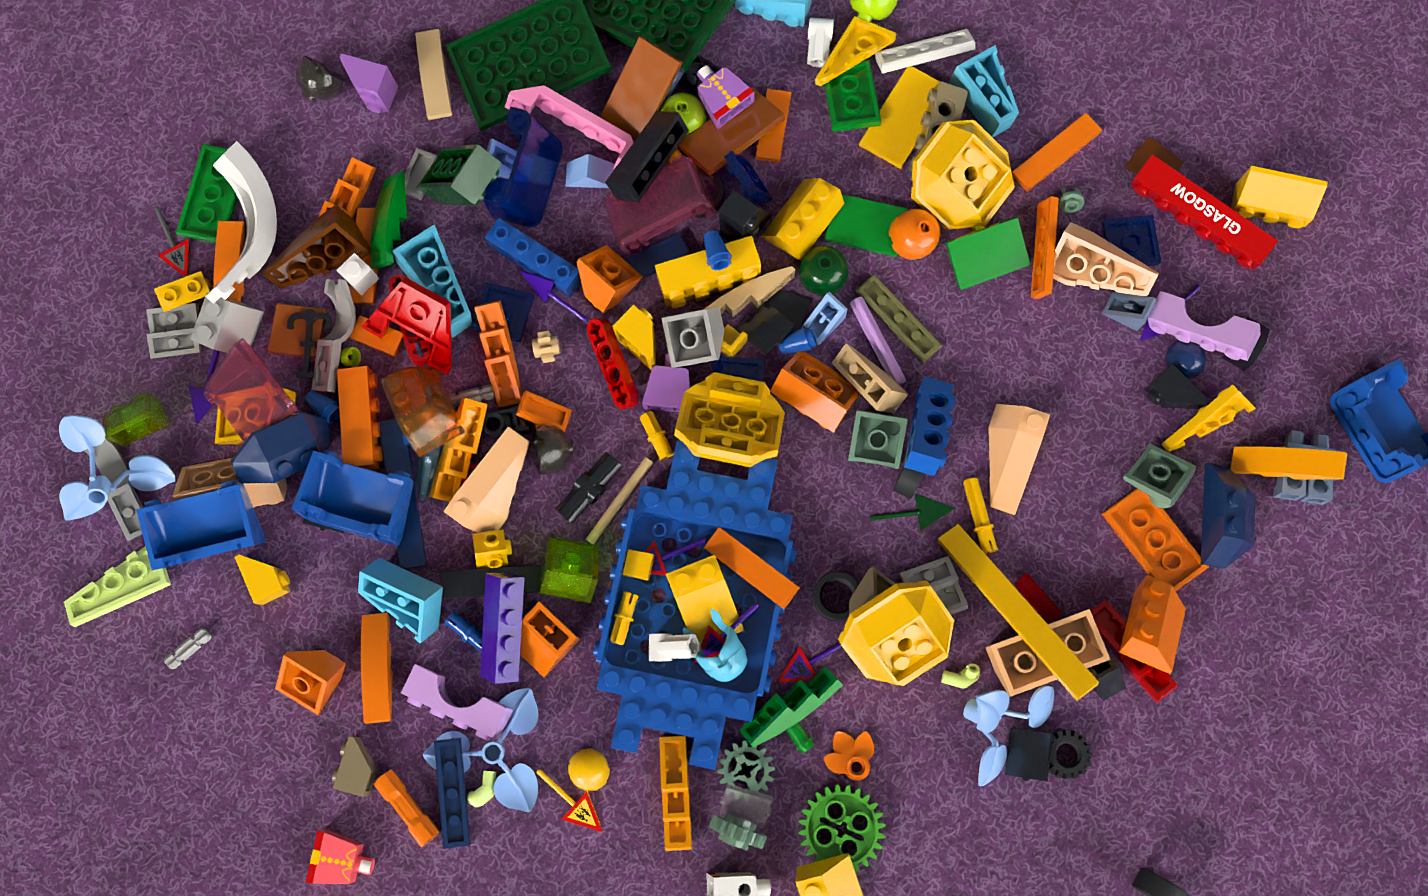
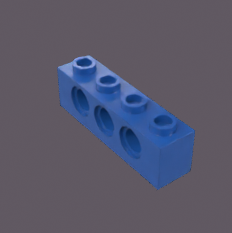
M498 218L484 237L489 247L529 273L554 280L553 288L568 298L572 296L581 283L577 267Z
M924 376L916 396L904 463L905 468L935 476L938 467L943 468L947 458V452H944V448L947 447L950 439V433L947 432V429L950 428L953 414H950V411H952L956 396L952 395L953 384Z

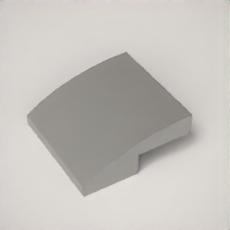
M199 303L185 304L163 312L162 307L146 309L150 334H147L151 359L201 352L202 345L190 340L200 313Z
M949 556L900 573L902 583H918V581L927 580L951 615L968 609L967 601L960 588L958 576Z

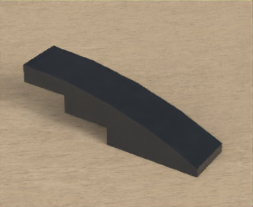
M549 566L440 572V582L443 587L442 598L484 597L486 573L510 572L524 577L523 593L549 592Z

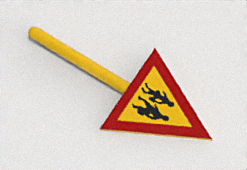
M541 769L537 770V774L572 806L561 820L603 832L588 791L575 802Z

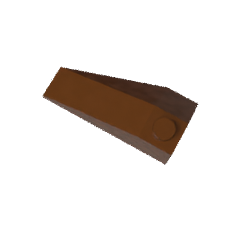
M336 204L312 222L262 271V275L281 289L306 281L309 276L319 273L323 275L331 273L332 269L340 267L354 253L362 260L371 253V250L354 219Z

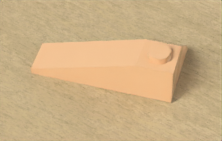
M996 404L988 428L991 508L1012 515L1016 514L1050 414L1026 406Z
M508 427L460 487L444 512L464 527L477 533L500 530L508 518L509 507L516 491V483L522 470L530 441L511 427Z

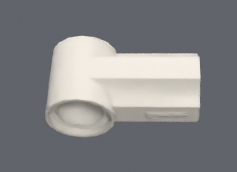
M810 17L807 64L813 67H822L829 58L830 42H832L834 19Z
M649 634V661L668 662L672 661V659L696 658L697 653L700 651V642L697 640L696 635Z

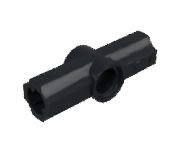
M605 452L589 471H585L578 477L570 493L555 510L573 524L590 504L592 505L598 500L596 497L605 492L606 485L623 466L613 456Z

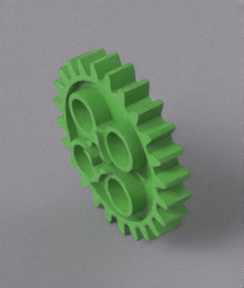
M836 784L835 790L832 793L827 786L825 787L824 796L815 792L816 802L807 800L811 808L810 810H801L807 818L798 821L800 824L805 825V829L798 831V834L806 836V839L801 842V846H810L806 855L810 856L815 853L816 856L813 862L843 855L841 846L846 840H853L856 845L855 851L849 854L856 872H859L858 863L860 862L866 867L869 866L866 859L868 856L874 859L877 858L873 849H882V846L877 843V839H883L885 835L879 833L878 829L885 827V824L877 821L883 813H874L873 811L878 804L876 802L867 803L870 798L869 794L861 798L859 797L861 789L857 788L854 793H851L850 785H846L843 792L840 790L839 785ZM832 803H839L842 807V813L837 818H831L828 815L827 810ZM856 815H864L867 821L866 826L860 830L855 829L852 826L853 818ZM824 817L838 825L846 822L845 827L848 830L862 835L864 839L860 841L846 833L838 836V831L835 828L820 822L819 819ZM821 828H827L831 831V839L826 843H821L817 840L816 835Z

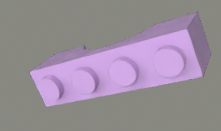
M1160 291L1156 298L1157 301L1148 317L1149 327L1154 332L1174 335L1178 340L1185 343L1191 341L1200 344L1207 351L1217 350L1223 352L1233 360L1243 359L1248 361L1261 335L1259 323L1235 315L1227 322L1217 326L1197 324L1187 315L1184 298Z
M416 664L401 691V694L408 697L407 702L420 708L424 704L431 708L429 711L431 714L443 719L447 715L454 719L452 724L467 730L468 726L476 729L475 735L487 741H490L491 737L498 739L501 736L513 709L486 697H483L470 707L460 708L453 704L446 694L445 677Z

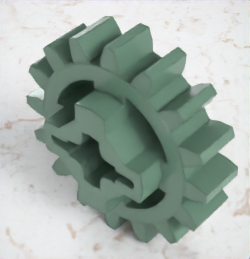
M743 741L741 748L734 743L733 752L727 749L724 751L727 759H719V762L724 765V768L717 770V773L724 774V778L719 782L720 784L727 783L729 785L726 789L727 793L735 790V798L737 799L741 793L745 794L746 800H749L750 793H754L758 798L760 797V788L765 791L768 790L765 782H773L774 780L768 775L769 772L775 771V767L768 766V762L773 758L772 756L764 757L766 748L758 751L756 750L757 746L748 747L746 741ZM743 752L754 753L759 759L755 761L749 760ZM735 756L737 761L736 768L728 773L729 763ZM745 762L747 766L758 764L751 771L750 777L747 778L745 774L734 776V774L742 769V763ZM764 767L763 778L757 783L755 779L757 770ZM738 779L745 781L749 788L738 787L733 782Z
M727 813L726 818L713 814L708 826L720 833L718 839L748 851L749 846L763 849L767 838L763 833L756 831L757 824L731 813Z

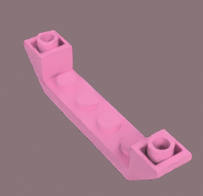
M544 85L513 90L508 95L505 108L509 109L514 115L521 116L527 120L536 105L543 112L551 114L562 120L564 124L583 132L588 138L595 139L604 144L609 150L620 153L613 169L616 168L633 144L632 137L628 133Z

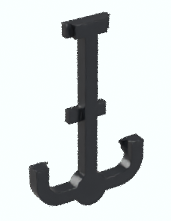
M308 309L304 313L292 314L287 321V329L292 330L296 319H305L307 321L305 341H300V346L305 347L303 372L296 373V378L300 379L314 378V373H309L311 347L316 345V342L312 341L313 322L317 319H324L326 324L323 328L332 330V320L327 314L316 313L314 310Z

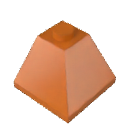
M607 245L579 258L577 261L584 295L594 307L603 313L616 306L643 277Z
M325 650L286 652L282 659L275 689L316 715H319L342 679L346 663Z

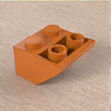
M538 602L522 619L520 655L545 678L578 643L580 638L544 604Z

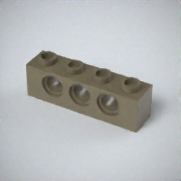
M942 81L930 89L926 100L929 103L928 110L924 112L920 123L923 126L922 133L918 135L915 142L916 156L912 158L909 165V171L911 172L910 181H912L913 161L933 136V130L936 131L942 122L961 121L968 90ZM939 108L946 112V116L940 114Z

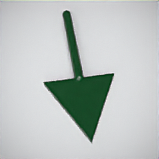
M915 494L917 510L872 515L869 519L874 521L918 515L920 531H922L955 509V507Z

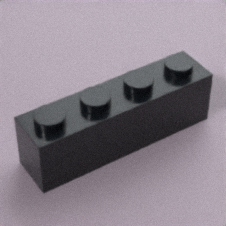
M656 111L605 181L616 200L639 203L689 132L679 112Z

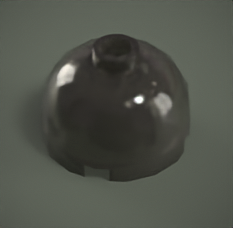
M306 55L303 56L296 70L297 83L304 90L302 95L314 102L317 99L323 101L334 99L341 93L347 82L335 71L332 72L327 69L323 63Z
M534 425L535 428H533L532 436L533 450H535L537 460H540V463H535L537 474L549 475L557 473L567 465L569 455H573V441L567 440L566 433L556 425Z

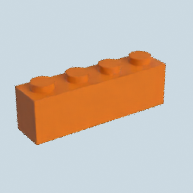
M368 366L337 369L343 463L367 470L380 469L379 461H383V451L381 446H378V437L381 435L380 423L376 422V412L380 410L379 400L375 397L374 388L378 387L377 375Z

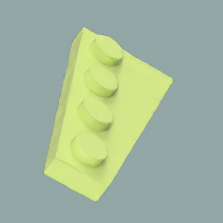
M146 546L138 552L133 551L126 557L127 560L116 568L111 567L104 572L105 575L98 581L89 583L64 601L70 625L77 627L170 586L171 583L166 567L152 571Z

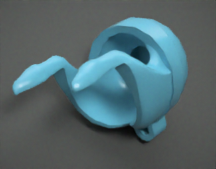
M711 609L713 622L727 634V639L720 651L719 657H705L700 645V651L695 659L710 677H714L720 682H726L736 678L745 669L747 664L746 651L735 630L722 621L720 614L716 610ZM683 628L684 635H695L691 630Z

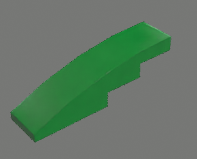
M398 172L385 179L377 201L371 236V268L381 269L394 263L393 244L401 241L400 222L407 219L404 172Z
M825 666L808 684L800 680L783 698L776 693L753 716L752 722H747L739 731L748 743L755 747L801 721L830 698L843 684Z

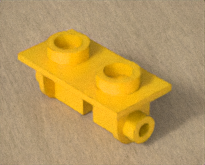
M202 271L157 287L154 290L163 312L205 297L210 292L211 284L208 279L204 278Z

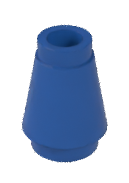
M718 231L707 232L704 235L707 264L711 266L712 270H723L731 264L730 259L732 255Z
M803 326L787 335L783 339L784 342L779 344L782 354L812 350V347L817 346V341L812 327L805 328Z
M314 390L306 395L305 403L308 404L318 417L326 418L329 424L335 423L340 418L339 402Z

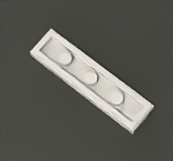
M968 29L879 51L875 53V59L883 74L975 50V41Z

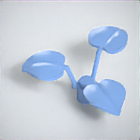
M67 415L62 418L59 433L64 445L74 452H82L88 448L90 458L89 485L82 481H74L65 484L60 491V503L66 521L82 518L99 511L107 502L110 491H115L118 484L128 475L130 484L141 491L158 490L169 483L175 482V474L169 465L151 455L133 457L129 461L130 470H125L113 483L105 476H96L93 446L103 443L106 434L104 427L97 420L86 416Z
M1043 685L1034 692L1030 699L1029 712L1027 713L1007 710L1009 695L1003 690L985 692L975 696L976 699L968 701L964 708V717L976 723L977 729L982 731L992 742V746L985 749L981 758L978 786L981 787L991 782L998 776L1005 765L1007 748L1003 744L998 745L997 739L990 733L997 727L1002 715L1029 719V726L1032 728L1041 726L1048 719L1053 708L1054 690L1052 686Z
M524 688L509 693L499 701V703L513 709L512 714L497 742L487 743L482 751H469V739L458 731L446 732L436 740L461 737L464 773L469 770L471 765L469 756H482L484 761L489 764L498 763L506 773L499 775L495 780L494 794L496 799L508 808L531 812L538 795V782L534 771L523 763L516 764L510 770L502 761L505 755L502 742L511 730L516 735H524L530 732L538 721V708L533 692L530 688ZM433 742L423 752V757L436 770Z

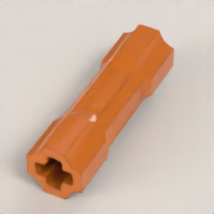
M393 769L384 773L373 783L383 798L391 803L406 823L409 832L420 847L429 843L440 833V830L430 817L422 812L406 791L405 784Z

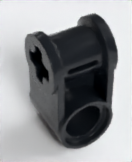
M519 406L486 414L482 427L485 434L491 439H499L508 427H511L520 435L530 434L533 430L529 426L528 420L516 415ZM493 421L500 422V427L496 431L488 430L489 424Z

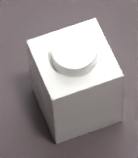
M355 253L336 270L361 296L379 279L374 271Z

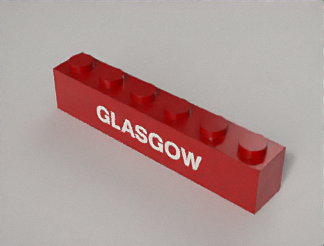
M1153 154L1130 184L1134 187L1135 193L1152 199L1158 209L1171 212L1175 215L1174 218L1178 223L1184 226L1188 224L1194 228L1197 236L1204 240L1210 239L1217 244L1216 248L1220 252L1227 255L1230 253L1237 258V263L1246 269L1251 268L1255 270L1260 266L1278 242L1271 235Z

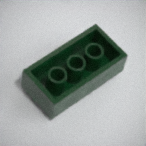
M478 144L443 147L417 188L440 205H475L484 198L486 194L484 190L487 185L492 183L499 175L498 169L502 163Z

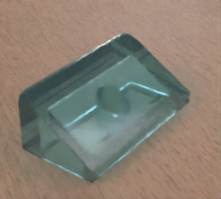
M427 442L421 443L415 482L418 497L421 501L425 500L430 494L440 451L439 446Z

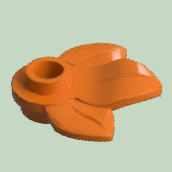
M865 731L854 740L853 737L844 732H835L833 737L834 753H830L823 758L826 766L832 772L845 774L851 780H863L869 774V759L874 753V744L871 736ZM854 762L861 764L859 772L852 770L851 766Z

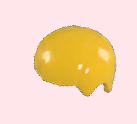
M593 748L579 750L571 757L568 765V772L572 782L578 788L588 792L596 791L604 786L610 774L606 758L601 752Z

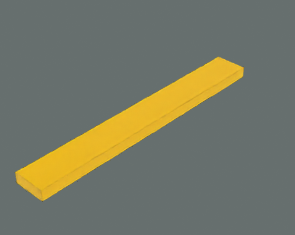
M959 524L938 538V543L1076 701L1099 684L1098 680Z

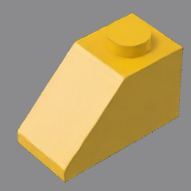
M242 555L235 556L255 604L264 605L290 592L288 587L290 579L284 570L281 571L279 568Z

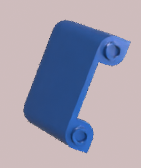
M1400 359L1340 389L1330 398V406L1373 476L1382 483H1390L1428 464V432H1424L1398 391L1408 381V372Z
M323 450V453L313 451L291 509L311 522L390 545L400 546L414 481L410 478L411 475L396 470L395 474L389 473V475L343 463L337 459L338 454L332 451Z
M237 480L221 483L222 489L172 502L162 503L161 499L144 502L145 508L137 509L136 511L152 571L266 542L263 529L244 484H238Z

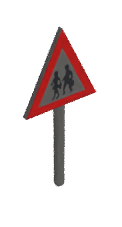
M155 207L154 210L171 246L170 249L157 256L184 277H187L190 239L176 245L159 207Z

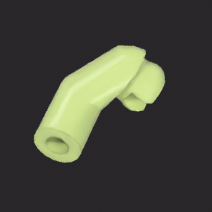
M972 663L968 664L959 673L944 670L941 683L963 689L967 688L979 679L980 668Z
M483 771L482 786L474 792L470 791L467 795L469 805L474 807L483 806L495 795L496 771Z

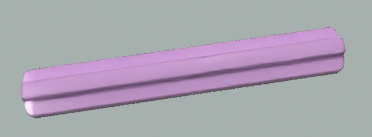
M863 297L853 299L850 302V306L885 373L891 376L900 386L906 382V378Z

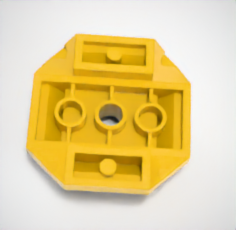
M975 120L942 122L913 161L911 198L925 211L933 215L937 222L946 230L970 228L978 225L986 226L1015 188L1008 152ZM966 169L969 173L968 179L964 175Z
M714 372L706 377L705 381L695 384L684 392L674 436L684 442L694 456L752 467L764 459L777 456L785 412L778 401L770 394V390L765 382Z
M927 580L918 581V583H896L850 613L844 631L841 632L838 640L866 678L904 686L948 657L954 619Z

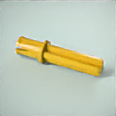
M966 479L963 481L975 525L973 531L977 533L981 550L985 554L987 552H996L998 547L992 531L994 525L990 524L978 479Z

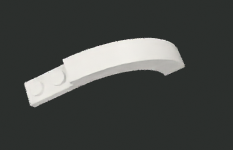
M238 141L213 166L230 183L241 202L246 218V241L238 261L207 294L206 297L213 304L220 297L225 300L235 290L232 286L235 281L240 284L246 277L250 279L262 268L272 251L277 231L276 208L269 185L254 159Z

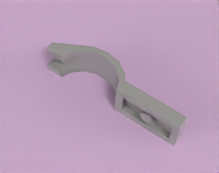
M326 279L324 293L331 298L335 305L336 321L331 333L325 338L318 340L311 390L335 393L341 343L353 331L356 322V312L347 280L338 279V284H335L334 280Z
M106 433L103 443L93 446L95 464L101 475L107 477L113 483L128 468L120 451ZM87 448L84 450V452L89 455V450ZM128 475L118 484L115 491H110L107 501L127 541H131L143 535L136 511L143 508L129 482Z

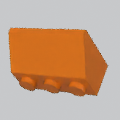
M805 351L797 352L781 369L770 390L778 399L787 402L798 409L801 414L809 416L818 422L820 426L829 429L833 433L861 394L843 375Z
M1149 575L1145 576L1135 589L1119 653L1169 674L1173 670L1186 610L1171 584Z

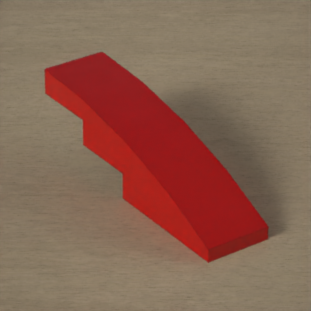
M1106 600L1091 610L1101 638L1156 703L1177 688L1178 684L1167 672L1119 653L1127 622Z

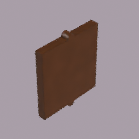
M1149 136L1139 149H1135V154L1125 167L1137 175L1152 154L1176 171L1184 162Z

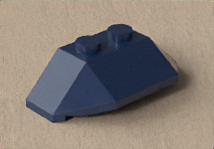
M298 411L252 432L239 449L237 455H234L230 460L237 481L240 484L276 483L306 469L313 451L323 453V450H328L333 441L327 419Z
M1209 462L1205 463L1201 565L1223 569L1254 546L1256 495L1229 467Z

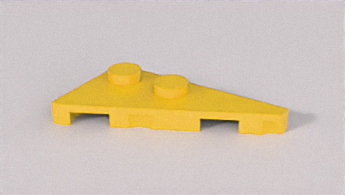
M854 16L816 76L815 84L819 86L826 84L887 47L896 40V33Z
M1232 384L1229 388L1222 390L1210 404L1202 407L1197 412V415L1165 440L1162 446L1168 452L1177 450L1185 446L1184 440L1194 434H1197L1200 438L1218 429L1220 426L1234 421L1236 413L1244 409L1250 413L1256 408Z

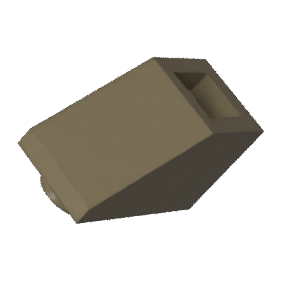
M349 736L348 740L343 742L340 750V755H342L340 766L335 768L332 776V781L334 782L333 789L361 797L370 796L377 768L361 738Z

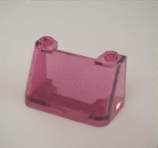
M685 156L676 157L671 164L660 171L639 203L616 200L612 192L607 195V199L604 202L620 249L628 256L640 252L641 244L644 246L649 245V239L689 218L695 221L698 219L696 215L704 213L706 218H709L718 213L692 158Z
M244 338L234 343L204 385L206 389L203 392L204 396L212 405L214 403L217 404L243 440L239 443L240 446L243 445L252 432L300 411L268 370L262 358Z

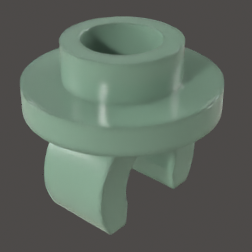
M1062 188L1059 199L1060 209L1067 213L1080 210L1084 205V197L1080 189L1075 188V191L1066 192V188Z

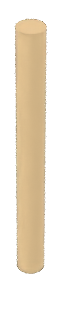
M646 457L643 459L585 540L592 545L596 543L653 464L651 460Z

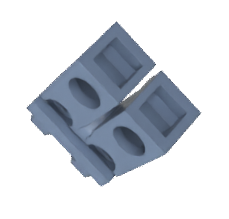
M1293 430L1286 434L1284 445L1281 446L1335 451V449L1329 448L1328 436L1313 435L1311 436L1310 445H1304V433ZM1277 477L1273 497L1295 501L1300 499L1301 502L1324 505L1333 500V479Z

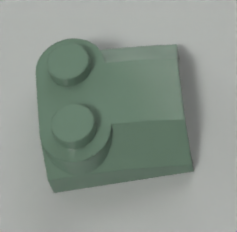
M856 410L848 461L866 462L899 469L908 418L874 411Z
M1149 443L1144 453L1130 471L1124 475L1123 479L1148 494L1151 503L1156 507L1169 508L1175 504L1187 488L1195 473L1196 466Z

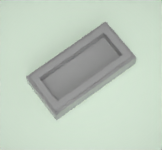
M416 148L404 175L406 196L422 200L424 193L417 186L437 157L436 154Z

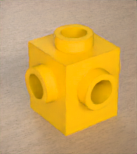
M504 530L472 534L477 569L508 566L507 555L512 554L510 539L505 540Z

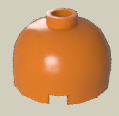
M910 209L901 213L894 219L889 229V237L891 236L894 251L908 260L921 259L931 254L938 245L941 236L940 226L936 218L922 209Z

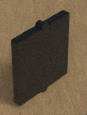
M778 290L767 302L796 326L789 333L791 334L802 327L811 300L795 295L793 291L789 293Z
M765 301L754 313L749 314V318L739 327L738 332L741 334L744 331L747 334V340L764 355L768 356L779 344L784 342L783 339L796 326Z
M1010 728L1005 775L1022 777L1024 781L1034 779L1048 782L1053 734L1035 732V729L1032 728L1028 730Z

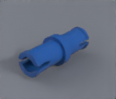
M453 611L448 617L449 620L446 619L444 624L460 635L464 643L469 642L481 652L482 633L478 630V626L475 624L471 625L458 615L456 611Z

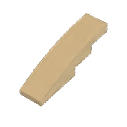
M439 29L415 33L427 118L432 120L452 116L450 86L446 73Z
M792 266L748 281L721 296L705 309L720 306L721 314L727 311L734 317L750 302L759 308L795 277V269Z

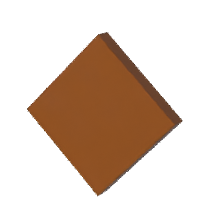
M277 304L268 352L304 357L305 347L300 346V341H305L307 321L305 319H296L292 330L287 329L288 318L294 313H304L308 309L327 314V310ZM317 319L313 322L312 341H315L316 345L311 347L310 358H316L318 340L323 338V327L326 322L324 319Z

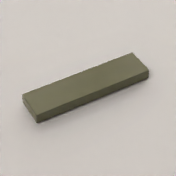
M875 275L871 276L856 289L855 293L859 297H863L873 312L923 364L942 348L937 339Z

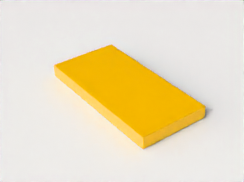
M912 66L907 67L879 111L881 126L869 127L859 142V146L901 169L915 148L918 135L922 133L921 119L929 106V103L926 102L927 95L930 89L938 85L940 81Z

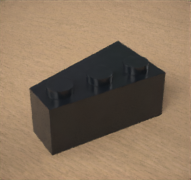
M734 190L719 209L720 236L729 242L752 236L754 244H756L760 237L758 233L772 217V214Z

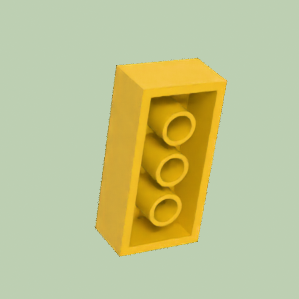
M752 236L725 244L732 257L730 259L731 264L723 270L715 271L711 269V266L707 264L706 250L655 265L657 279L666 307L679 308L684 306L686 301L692 299L702 301L709 298L710 294L715 292L725 294L733 290L735 286L760 277L761 262Z

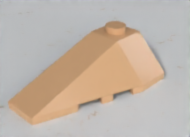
M1072 222L1065 229L1055 249L1053 279L1065 285L1090 286V289L1099 290V288L1115 290L1118 293L1147 296L1159 275L1155 270L1094 232Z

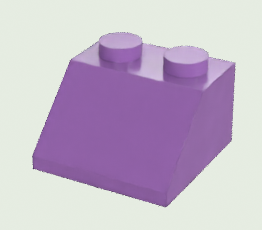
M341 53L339 58L366 107L375 113H380L381 111L389 113L398 85L388 67Z

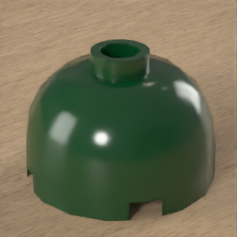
M826 245L816 246L809 250L802 258L799 267L800 281L804 288L822 297L828 292L832 295L839 292L846 283L849 273L847 260L844 255L836 248Z

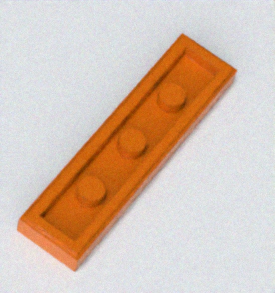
M1085 113L1012 172V176L1029 192L1101 134L1102 129Z
M1053 196L1037 205L1031 298L1036 299L1043 298L1052 293L1059 198Z
M357 208L356 224L371 250L372 226L376 208ZM371 253L362 259L370 268ZM371 268L378 276V269ZM377 281L362 296L350 285L349 290L353 303L375 305Z
M718 527L704 547L783 609L786 608L800 589V587L720 527Z

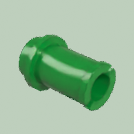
M799 722L785 730L798 747L796 751L800 750L804 754L815 745L812 741L814 738L809 737Z

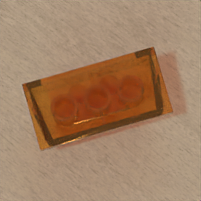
M408 366L380 379L396 421L419 457L465 433L436 369L430 371L424 367Z

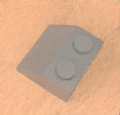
M205 296L190 340L214 350L247 358L264 311L229 297L225 300L220 297L213 304Z
M720 306L661 318L672 368L719 359L724 336Z

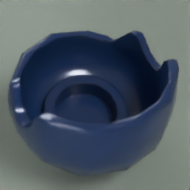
M1178 340L1168 347L1165 360L1167 367L1173 364L1187 379H1193L1203 372L1206 355L1200 344L1191 341L1185 343Z

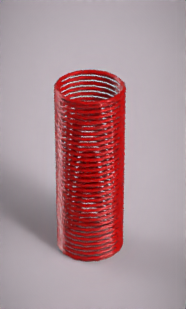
M1027 572L1012 584L1047 624L1051 623L1062 613L1061 609L1051 601L1052 599L1042 591Z

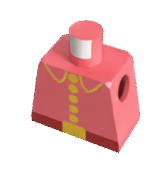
M327 829L318 830L305 883L351 884L356 881L357 873L372 874L375 859L361 856L363 843Z

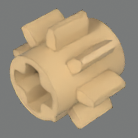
M550 331L537 332L538 338L532 340L535 358L541 357L543 363L555 361L554 356L560 354L558 336H551Z

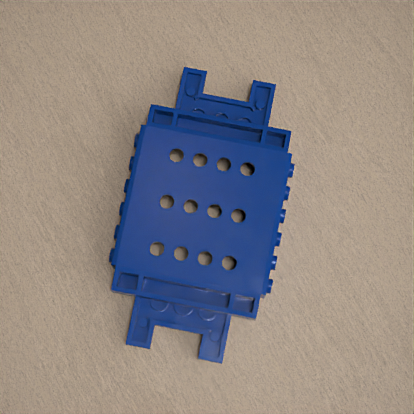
M677 440L667 489L641 485L636 510L629 508V513H624L621 528L625 529L623 539L619 538L617 542L616 554H619L618 563L612 565L610 579L614 581L612 590L607 589L604 602L605 605H608L607 613L601 616L599 630L602 631L601 640L595 642L593 656L597 657L596 662L602 664L596 690L622 695L611 748L638 753L643 727L694 738L689 765L715 770L726 717L752 722L757 696L762 697L763 692L769 693L772 677L767 676L768 666H774L777 651L772 650L774 639L779 640L782 625L777 624L778 615L784 614L785 609L777 605L727 565L718 563L733 603L738 604L742 608L741 616L755 603L759 604V607L742 622L744 631L737 633V637L743 645L747 656V664L743 672L730 681L720 682L714 677H710L701 665L694 664L691 658L675 659L668 662L649 661V654H644L640 649L641 642L649 639V634L684 635L683 628L687 629L667 576L650 575L649 581L622 575L628 549L644 552L655 540L659 553L662 556L667 553L662 549V543L665 539H674L677 543L676 549H679L703 538H706L708 542L718 527H720L791 581L792 573H788L787 570L789 562H795L797 548L792 547L793 540H788L793 515L768 510L778 460L768 458L755 464L749 469L748 479L744 480L699 471L700 457L694 456L684 442ZM707 542L700 545L702 553L697 558H691L687 551L663 560L667 573L712 556L704 548ZM657 588L663 589L666 592L665 601L655 603L651 599L653 590ZM624 591L632 593L631 595H638L639 598L637 599L632 616L634 621L630 622L623 645L612 643L609 638L616 619L614 613L617 614Z

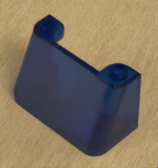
M510 107L507 125L516 134V141L520 142L509 180L496 178L492 183H489L484 190L486 194L483 201L492 219L498 220L500 218L508 223L532 228L539 225L543 219L563 153V146L561 140L530 113L520 108Z

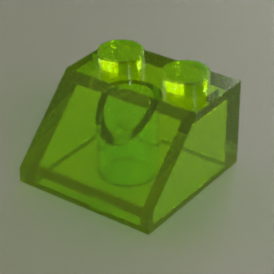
M151 394L139 395L134 398L133 402L127 405H119L112 408L110 413L103 416L102 422L106 433L105 438L124 447L170 425L160 400Z
M549 537L541 574L540 594L591 603L598 581L599 546Z

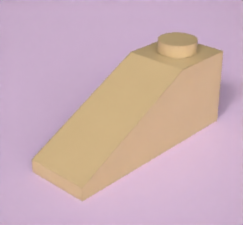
M849 344L843 346L832 362L839 372L877 411L894 414L908 396V393L891 376Z

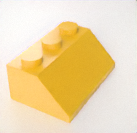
M1251 166L1235 184L1231 209L1244 218L1255 216L1263 218V221L1268 223L1279 221L1288 223L1287 225L1291 228H1302L1314 219L1328 182Z
M821 178L804 179L761 237L801 261L844 205L840 189Z

